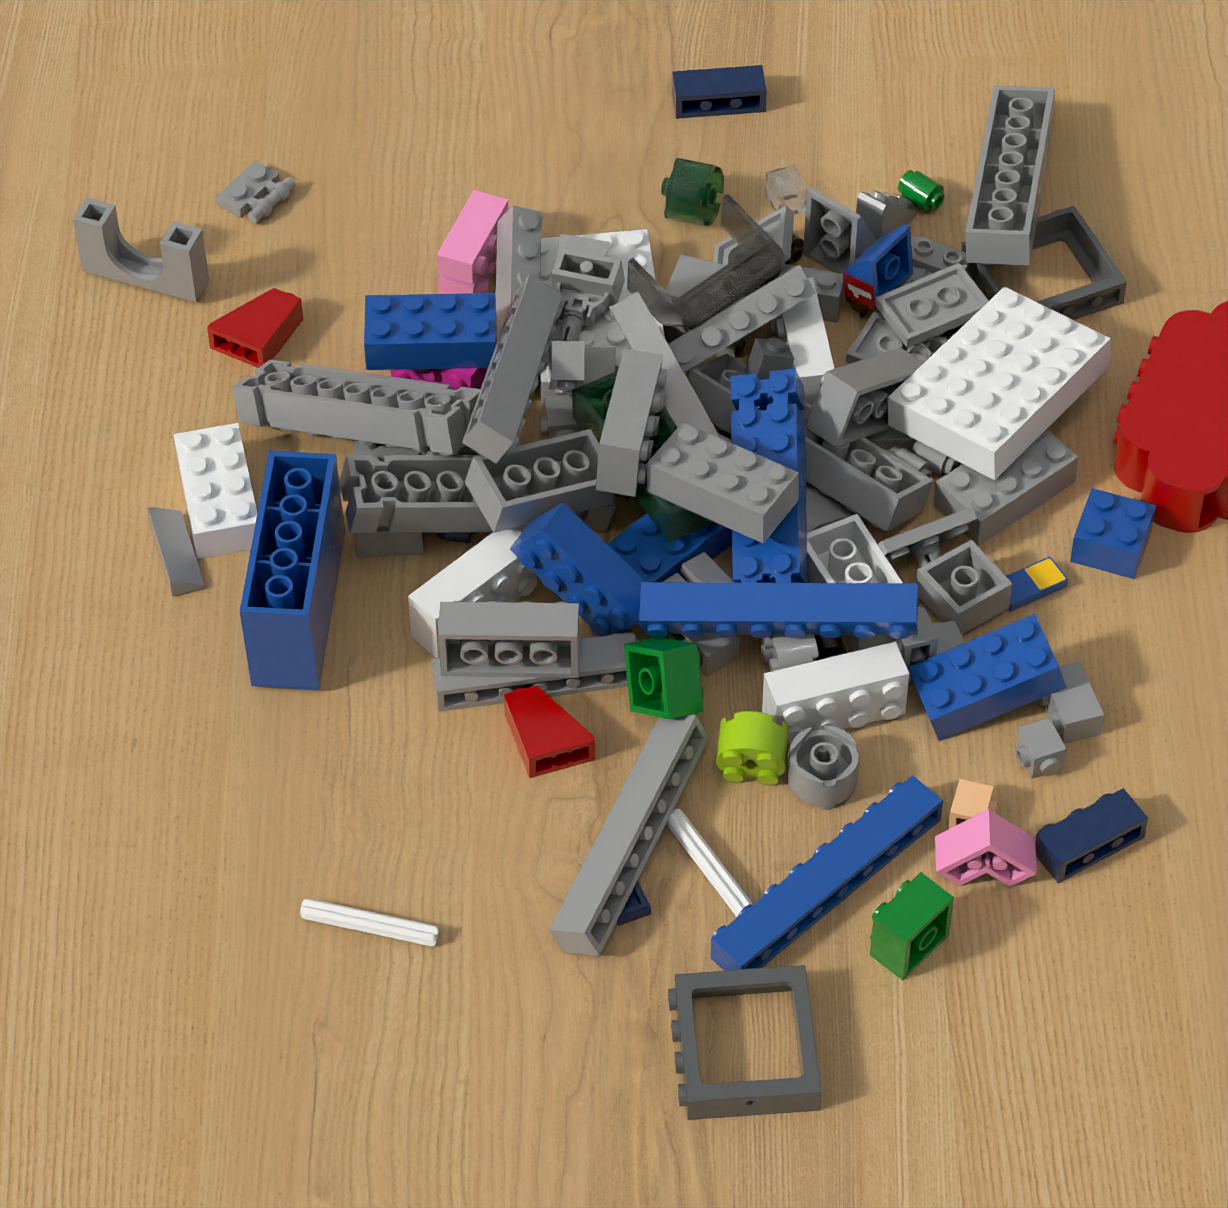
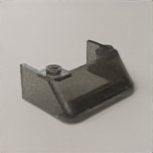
M729 194L723 197L720 226L739 245L730 251L728 264L679 298L669 295L634 258L628 260L627 290L631 294L638 291L651 315L662 325L678 327L700 326L781 270L784 259L782 248Z

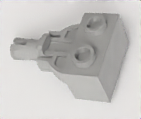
M919 235L914 236L911 241L913 274L902 286L957 263H960L971 277L972 263H966L965 252Z
M560 247L551 272L554 289L563 294L559 304L562 312L558 317L560 320H563V324L556 341H577L581 328L586 326V319L587 324L592 326L595 317L605 311L608 305L612 306L618 303L625 283L622 259Z

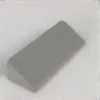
M156 507L147 508L149 522L172 596L204 589L205 585L182 512Z

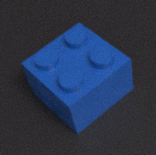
M1091 488L1073 538L1070 562L1135 579L1152 531L1156 505Z

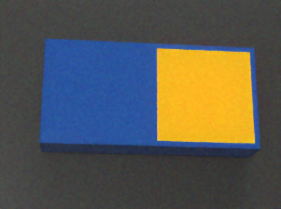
M1051 556L1006 576L1012 583L1010 607L1008 610L1010 612L1067 587L1068 578Z

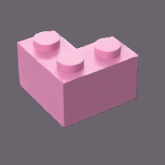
M989 809L935 836L936 872L959 886L985 873H988L1009 887L1037 874L1035 838Z

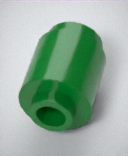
M907 171L898 183L897 189L901 192L902 197L910 200L912 204L925 212L938 209L944 201V187L920 171Z

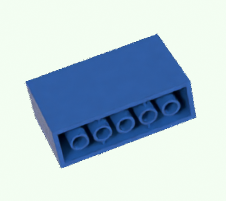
M288 451L268 452L239 611L251 686L319 690L345 535L336 454Z

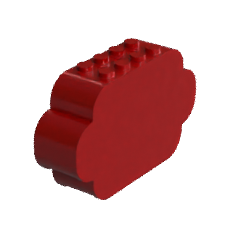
M1228 301L1219 304L1211 314L1198 310H1186L1178 312L1167 319L1159 337H1152L1148 348L1149 359H1142L1137 377L1140 378L1138 382L1132 381L1127 395L1128 405H1121L1116 420L1117 423H1120L1113 439V443L1117 444L1114 461L1116 476L1128 488L1141 492L1142 502L1156 505L1154 523L1178 532L1195 533L1203 531L1212 526L1218 517L1228 520Z

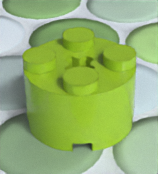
M754 711L734 713V719L727 721L726 717L722 719L716 765L723 772V779L738 783L743 781L744 778L757 779L759 783L764 785L777 784L779 776L785 772L789 739V727L782 721V726L773 722L774 716Z

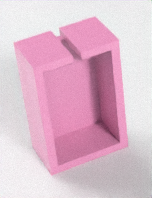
M473 190L437 253V269L440 275L438 278L439 294L487 293L489 280L492 275H496L497 221L509 210L508 199Z

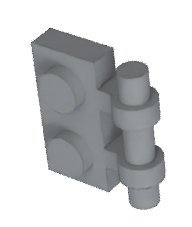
M254 161L216 196L218 206L239 218H242L250 211L247 214L248 219L252 223H257L261 218L265 219L273 212L272 208L278 202L285 201L296 184L290 177L280 182L279 173Z

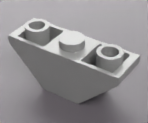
M872 189L871 194L859 192L857 196L856 213L862 216L876 239L904 224L908 225L914 219L918 210L909 206L910 200L897 194L881 193Z

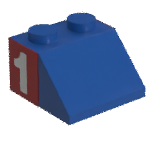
M904 224L882 235L871 246H868L859 258L845 268L843 282L846 297L876 310V297L899 288L913 274L911 229L909 225Z

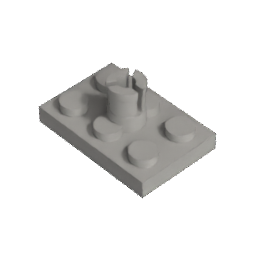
M784 206L715 244L713 262L754 271V278L762 275L769 283L780 277L783 264L791 257L794 212L789 207Z
M957 263L876 297L875 306L908 348L936 335L943 337L946 331L967 323L989 300L961 264Z
M973 507L885 539L877 545L889 563L911 552L921 568L942 556L938 544L939 540L943 543L968 531V524L975 521L977 517Z

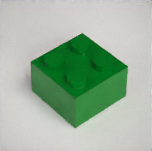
M654 637L624 644L631 712L664 719H673L703 712V689L699 671L700 655L696 643Z
M922 872L912 881L906 880L898 888L895 897L888 903H881L872 915L873 926L870 935V956L901 980H904L949 936L954 896Z

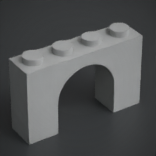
M86 198L73 219L82 271L196 303L209 282L203 231L200 228L173 221L160 242L162 258H157L139 252L124 239L119 229L115 205Z

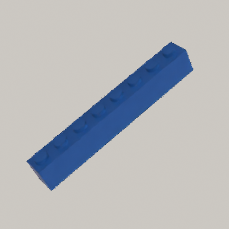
M641 582L639 623L642 632L652 637H665L668 633H679L692 638L700 637L702 634H716L724 638L735 637L737 634H751L757 638L770 637L771 634H785L790 638H802L806 634H820L824 638H837L840 634H854L858 638L865 639L872 638L875 635H889L892 638L903 639L908 638L910 635H918L917 583Z
M913 775L904 783L899 782L895 784L883 800L879 803H872L856 822L846 824L838 836L829 844L823 843L820 845L813 857L804 864H797L781 883L771 885L759 901L754 905L749 904L745 906L737 918L728 926L723 925L719 927L711 938L710 958L724 971L755 969L765 966L941 820L943 800Z

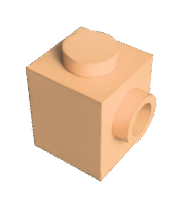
M959 778L950 810L948 829L988 809L996 813L998 802L992 800L994 786L986 785L976 780L968 781Z

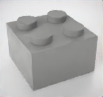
M972 540L917 569L916 583L919 599L940 622L955 620L961 635L1010 607L1011 581Z

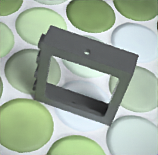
M1071 206L1038 217L1033 250L1058 241L1065 242L1092 283L1037 301V303L1072 320L1123 304L1127 281L1076 207ZM966 241L962 242V250H961V251H963V252H965V253H966ZM972 263L971 279L990 301L1000 291V288L985 265Z
M805 965L675 974V988L668 989L669 1010H676L677 1020H671L672 1041L680 1042V1052H674L676 1074H683L684 1084H678L679 1107L686 1106L687 1120L820 1111L822 1092ZM790 991L801 1077L714 1084L703 1083L700 1079L692 998Z

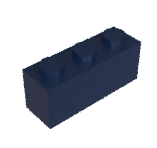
M762 65L672 71V96L676 119L766 112L767 90Z
M1124 788L1113 794H1104L1096 803L1084 809L1078 808L1062 821L1056 824L1050 823L1041 828L1036 834V857L1055 881L1060 883L1145 838L1148 817Z

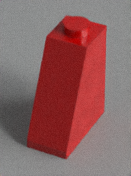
M272 288L211 322L207 327L210 349L259 368L268 360L274 359L303 321L301 298L296 297L292 293Z
M537 685L528 688H518L504 694L505 716L529 778L595 760L594 736Z

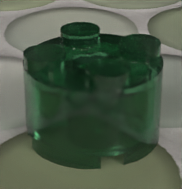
M677 158L674 162L670 178L665 177L662 182L661 194L666 196L664 217L700 226H710L717 217L721 205L715 202L717 193L723 194L724 190L722 169L713 164Z

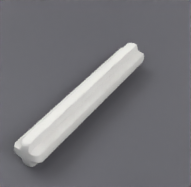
M680 809L673 810L666 825L737 917L745 906L749 904L754 905L683 811Z
M305 898L300 909L303 919L422 945L435 946L439 937V927L436 925Z

